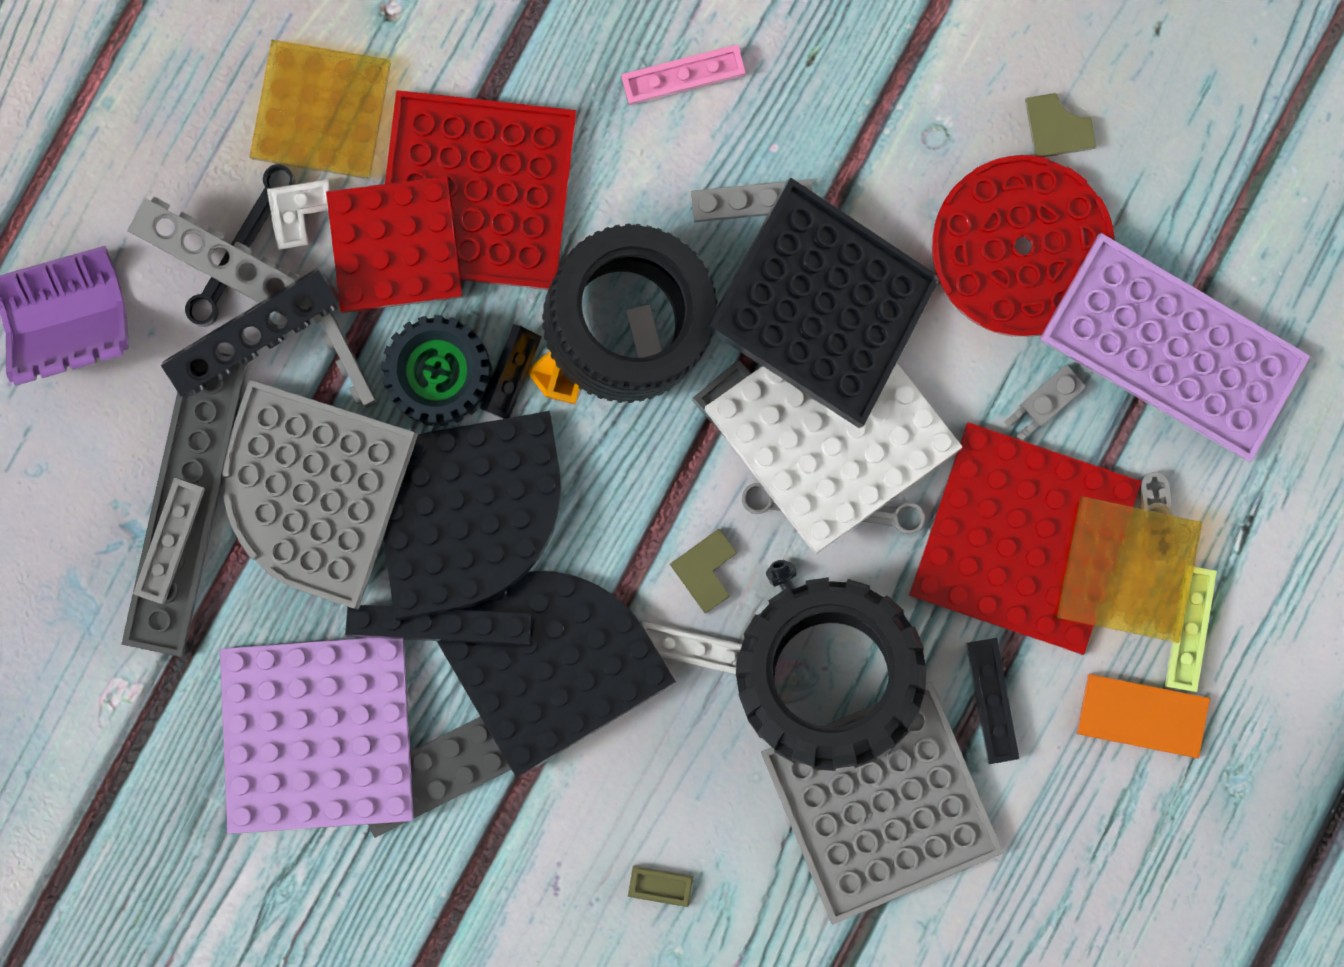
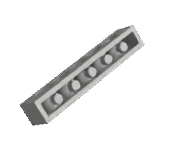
M155 196L151 201L146 198L143 200L127 230L129 233L258 303L271 296L266 290V283L269 279L277 278L286 287L301 278V276L290 271L288 276L277 270L279 264L264 256L261 261L250 255L252 250L237 241L234 246L223 241L224 234L211 227H208L206 231L195 225L198 220L182 211L177 216L168 211L170 205ZM161 219H170L174 223L175 229L172 234L163 236L156 230L157 223ZM192 233L199 235L202 239V246L196 251H190L184 246L185 237ZM218 248L225 249L229 254V261L223 266L214 264L211 259L212 252ZM250 263L256 268L257 274L253 280L245 281L239 276V267L242 264ZM306 295L297 297L296 302L299 307ZM275 311L278 314L286 317V315L283 312Z

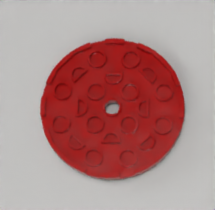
M1033 155L1007 156L989 161L975 168L949 192L935 220L931 246L932 260L935 273L939 278V284L945 295L967 319L988 331L1000 335L1036 337L1043 334L1097 236L1102 233L1115 241L1114 229L1102 198L1098 197L1096 192L1087 183V180L1068 166H1062L1044 157ZM1017 239H1027L1031 244V251L1026 255L1017 252L1016 248H1014Z

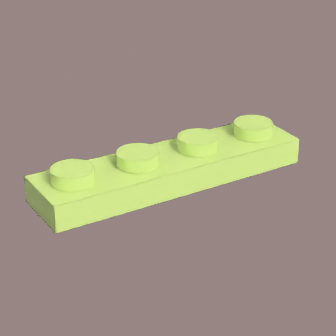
M1184 566L1165 687L1197 692L1217 574L1216 570Z

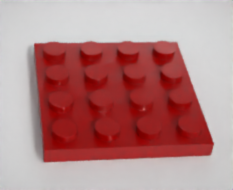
M447 176L326 192L341 313L463 298Z

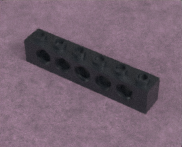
M321 266L165 359L161 367L180 396L186 393L193 396L207 387L205 382L215 377L218 381L233 371L231 366L239 361L243 365L247 364L259 356L257 353L259 349L266 345L271 349L285 340L283 335L289 331L294 330L295 333L302 331L311 324L309 319L317 314L324 317L336 310L337 306L335 304L339 302L340 296ZM308 295L313 300V306L310 309L300 308L296 302L297 297ZM274 311H281L286 315L287 322L283 325H276L271 321L270 314ZM247 327H255L260 331L261 338L251 341L245 337L244 330ZM229 343L233 346L235 353L229 357L223 356L218 350V345ZM197 358L205 360L208 364V370L205 372L196 371L192 366V361Z

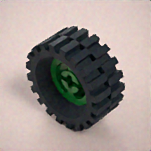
M434 315V318L428 319L426 316L419 317L418 322L411 324L409 321L403 325L405 329L400 334L395 332L391 337L393 340L391 346H386L384 354L386 359L385 362L382 361L381 370L384 372V378H382L384 387L396 406L411 419L430 426L432 424L448 426L450 422L455 421L459 423L463 421V417L469 413L471 415L477 411V405L480 402L482 403L491 381L490 372H492L489 354L479 336L468 325H463L459 320L452 317L445 319L443 315ZM435 351L438 354L425 362L427 367L437 369L441 365V368L446 373L453 374L452 367L447 362V359L453 356L459 363L460 372L458 380L453 387L444 392H438V389L449 384L451 380L447 376L439 375L435 379L432 372L423 369V375L428 381V386L425 388L421 387L417 380L416 373L419 362L424 356Z

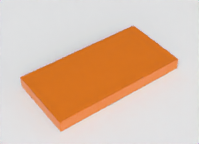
M1088 674L1076 734L1199 759L1210 698Z

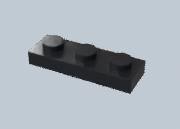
M513 324L480 406L481 410L501 419L510 418L542 336L522 326Z

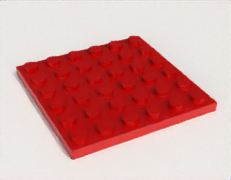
M396 90L385 184L448 177L460 280L542 290L549 289L559 268L577 111Z
M967 422L960 441L962 449L956 453L908 596L1084 655L1142 481Z

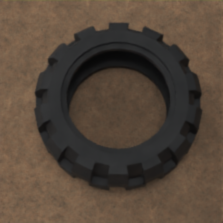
M829 577L806 580L805 585L792 590L787 587L769 599L768 606L759 615H754L745 630L740 652H737L736 678L740 702L748 722L759 738L768 743L775 753L792 763L799 762L811 766L815 770L836 771L837 768L851 766L857 768L876 761L878 756L890 748L893 749L907 735L913 721L918 716L926 688L927 667L923 653L924 647L916 627H912L907 620L904 610L888 595L883 597L872 591L870 585L847 579V582L829 581ZM826 623L851 626L871 638L884 656L889 677L881 700L869 714L856 722L837 727L819 726L799 718L784 704L775 687L776 665L785 646L803 630Z

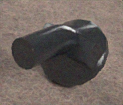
M786 560L773 562L766 571V577L770 584L774 587L779 585L782 591L787 587L790 590L795 589L790 579L797 576L794 563L787 562Z

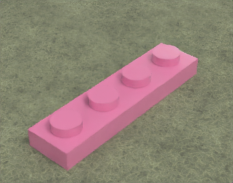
M736 44L621 74V78L630 106L746 75L739 46Z

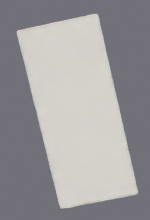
M650 305L627 310L638 358L652 356L661 352Z

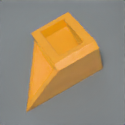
M549 351L530 366L528 375L545 397L576 405L582 390L578 388L579 385L571 383L570 379L562 374L563 371L555 365L556 362L554 359L552 360L551 352Z

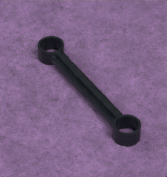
M275 164L266 169L263 174L265 188L232 241V246L237 241L250 248L270 215L271 210L267 189L271 188L269 179L274 172L285 171L290 176L289 185L296 184L295 177L288 167ZM227 251L218 266L228 263L229 254ZM211 277L203 292L192 296L185 305L187 318L200 327L213 324L218 317L217 302L227 285ZM208 300L212 305V313L209 318L203 321L194 319L192 315L193 305L197 301Z

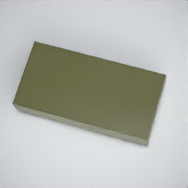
M633 865L628 897L688 907L694 876Z

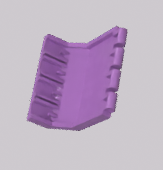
M106 246L0 275V315L6 333V375L10 383L13 382L15 386L35 381L39 374L42 378L67 372V366L74 370L97 363L96 358L99 357L101 361L123 356L124 350L129 349L127 309L116 269Z

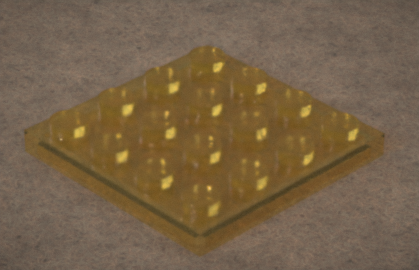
M271 39L249 157L252 160L370 180L391 60Z
M1081 497L1057 618L1179 643L1203 522Z

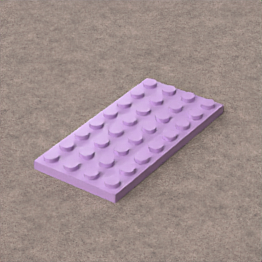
M1102 233L1097 236L1039 339L1247 462H1252L1311 357Z

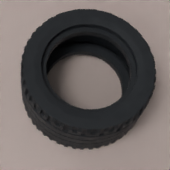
M629 223L625 224V226L614 225L612 228L606 227L603 231H596L593 236L589 235L584 241L579 242L570 251L569 255L566 256L555 274L543 304L542 319L544 322L542 329L545 333L544 340H547L546 347L550 350V356L552 360H555V365L563 371L562 374L565 377L567 376L571 383L579 385L578 388L580 390L587 391V394H594L599 399L604 398L611 402L617 400L618 403L625 401L628 403H633L634 401L642 402L646 398L649 400L653 399L655 396L664 394L665 391H669L680 383L707 350L713 334L705 328L718 304L717 298H715L716 289L713 287V280L709 277V271L705 268L704 262L696 256L697 253L692 251L688 244L681 242L680 238L673 236L672 233L663 232L662 229L652 228L649 225L646 227L641 226V224L631 225ZM613 272H631L644 276L654 282L665 293L673 309L675 331L670 346L655 355L640 358L622 356L605 348L591 334L584 319L582 297L585 287L596 278Z

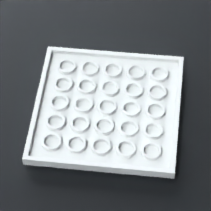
M896 363L865 425L861 428H857L763 366L709 403L704 409L815 555L962 449V445L898 363Z

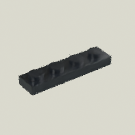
M991 638L968 642L966 647L987 762L990 765L1018 760L1019 753L998 639Z

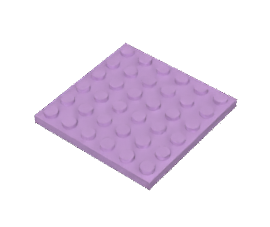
M362 638L220 649L227 834L414 821L405 642L403 639Z

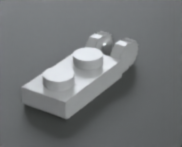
M1066 364L1019 405L1020 408L1006 419L1004 423L1008 427L1014 425L1026 412L1033 422L1025 426L1016 436L1022 441L1037 427H1042L1082 392L1086 386Z

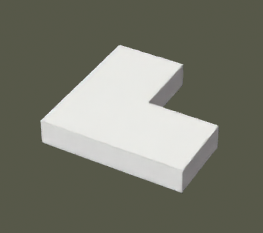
M328 179L267 189L277 249L309 245L304 214L328 210L326 192L330 191Z

